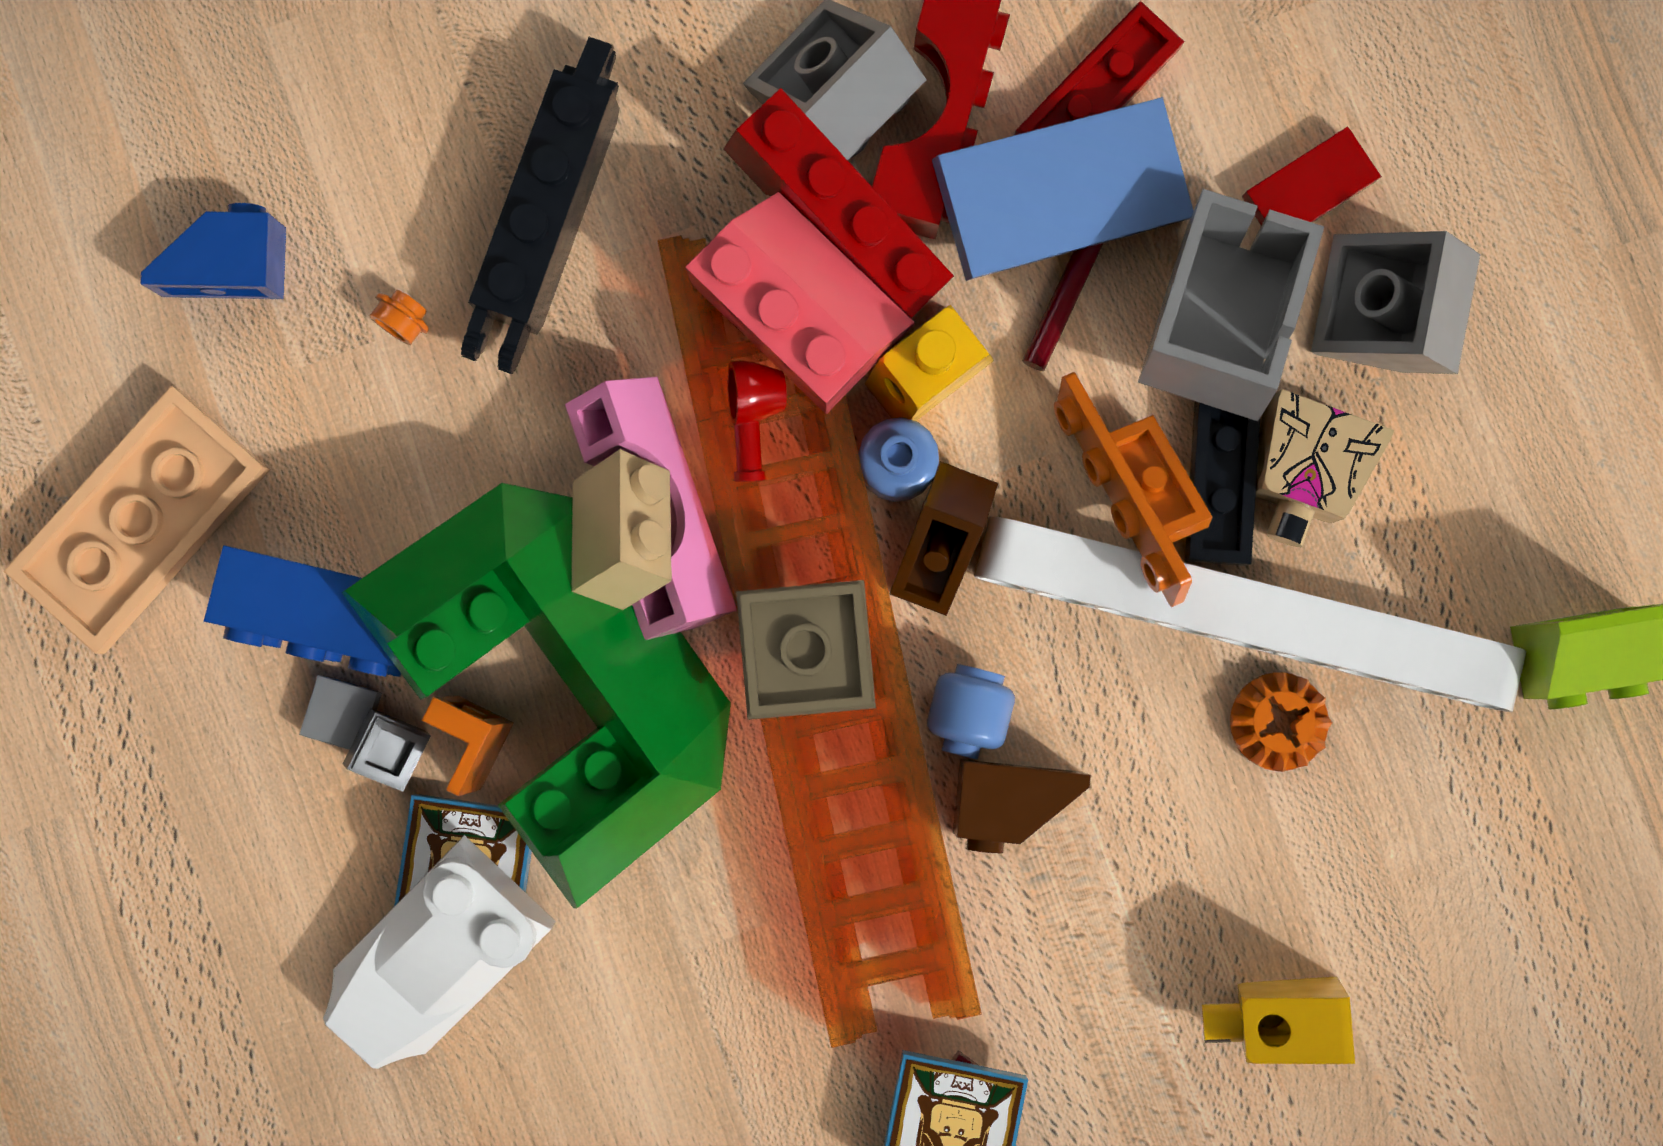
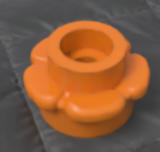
M396 290L391 298L383 293L376 295L375 298L379 303L369 316L383 330L407 345H411L419 333L427 334L429 328L422 320L427 311L416 300L400 290Z

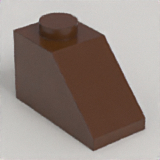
M940 461L889 593L890 595L947 616L985 528L998 487L997 482Z
M960 759L953 834L957 838L967 839V850L1001 854L1004 851V843L1021 844L1090 788L1091 775L1080 771Z

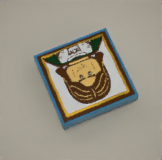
M421 794L411 795L394 906L464 835L525 893L532 851L498 805Z
M902 1050L884 1146H1016L1028 1078L1023 1074Z

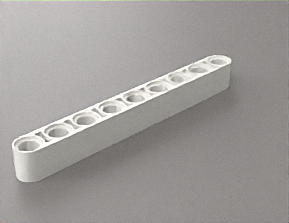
M993 516L988 518L974 575L977 579L1484 708L1513 712L1526 656L1524 649L1184 563L1191 575L1192 584L1184 602L1171 607L1162 591L1156 593L1148 585L1141 569L1140 560L1142 556L1139 551L1007 518Z

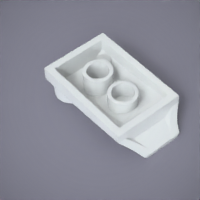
M464 835L333 969L332 990L323 1017L324 1023L371 1068L379 1069L404 1058L426 1054L514 966L526 959L531 949L552 929L556 921Z

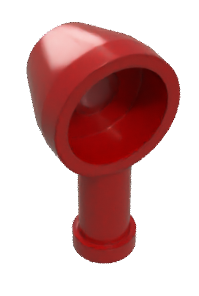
M730 361L727 390L730 417L735 432L737 472H734V482L766 480V472L762 470L760 421L785 411L787 402L785 376L782 370L759 363Z

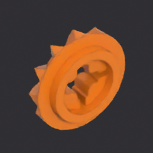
M1275 672L1253 679L1238 693L1231 709L1230 728L1236 746L1249 761L1264 769L1284 772L1308 766L1309 761L1326 748L1325 740L1328 729L1332 725L1325 705L1326 698L1310 684L1308 679L1293 674ZM1269 698L1281 711H1299L1302 709L1303 712L1298 714L1297 719L1290 724V729L1293 733L1291 737L1294 744L1291 739H1287L1280 732L1264 733L1260 736L1259 732L1267 728L1266 725L1274 719L1271 712L1273 707L1268 700Z

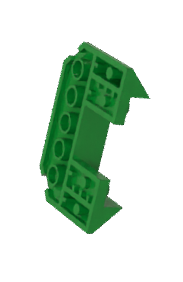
M501 483L344 590L342 594L420 700L428 697L525 626L597 728L499 803L498 806L571 906L577 909L721 790L731 702L681 632L645 640L632 605L621 610L572 592L573 497Z

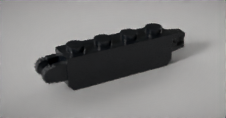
M589 36L576 68L565 65L562 72L553 70L468 302L474 308L462 342L461 357L472 361L479 359L480 354L483 353L493 322L496 320L510 325L499 350L497 367L498 370L513 374L521 360V355L524 352L530 333L538 335L544 325L617 125L620 108L616 95L619 85L618 82L609 80L616 60V52L613 50L614 46L610 43Z

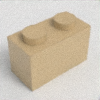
M619 449L573 481L572 592L624 610L672 581L670 471Z

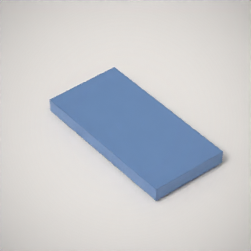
M1163 97L948 152L932 159L966 281L1190 219L1193 213L1192 203Z

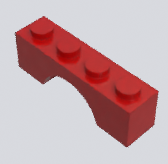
M924 0L916 28L913 50L923 56L938 73L945 91L946 107L933 127L920 137L901 144L883 146L872 186L916 235L936 240L940 222L950 224L932 159L941 154L972 147L975 144L978 130L967 127L972 106L985 108L994 72L983 69L988 48L1001 50L1010 14L999 11L1001 0Z
M782 88L775 92L735 130L723 148L765 195L772 196L779 192L910 319L954 277Z

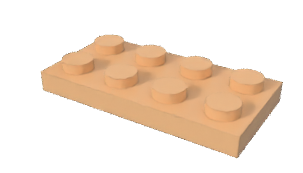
M171 386L3 572L95 654H105L271 469L184 392Z

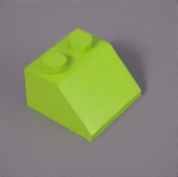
M1663 603L1630 606L1510 626L1513 645L1526 651L1520 677L1523 698L1546 699L1548 709L1550 710L1588 704L1586 693L1608 690L1609 699L1649 694L1647 683L1663 680Z

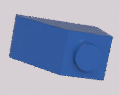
M232 203L228 205V212L206 211L141 271L140 284L161 297L284 299L286 227L266 212L265 207L256 204Z

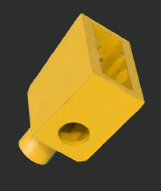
M949 305L878 360L865 385L891 418L904 417L917 421L994 360L955 309ZM891 381L899 388L903 397L895 390Z
M1337 976L1243 982L1238 984L1239 1003L1202 1004L1205 1043L1242 1042L1247 1063L1355 1064L1350 997ZM1267 1015L1282 1017L1281 1021L1274 1027L1264 1028L1259 1026L1260 1020Z

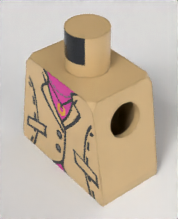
M1284 389L1275 393L1263 412L1259 434L1256 497L1277 504L1267 536L1286 545L1303 547L1313 518L1327 523H1334L1345 519L1388 446L1394 430Z

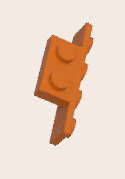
M1072 372L1063 376L1058 399L1054 402L1055 415L1061 429L1067 436L1074 434L1083 450L1082 461L1090 481L1094 486L1099 487L1102 485L1112 502L1111 514L1119 533L1125 539H1133L1142 556L1140 560L1141 569L1150 588L1156 593L1162 591L1171 607L1183 603L1192 584V578L1173 542L1208 528L1212 520L1211 513L1154 415L1109 433L1076 373Z

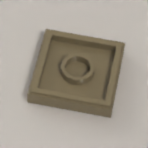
M864 580L736 591L747 720L876 708Z

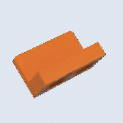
M460 696L432 698L422 721L469 743L446 791L461 796L481 790L514 722Z

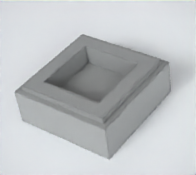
M318 675L299 735L350 750L370 708L377 710L382 692L328 676Z

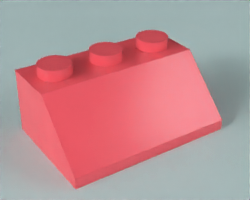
M779 192L731 220L685 267L691 284L774 365L782 370L825 414L860 381L915 323Z

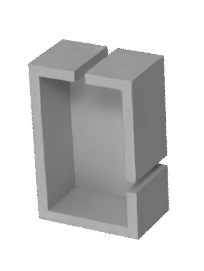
M1203 189L1187 225L1138 383L1258 421L1278 390L1292 341L1289 338L1297 324L1324 226L1269 210L1250 250L1240 248L1239 246L1255 216L1257 205Z

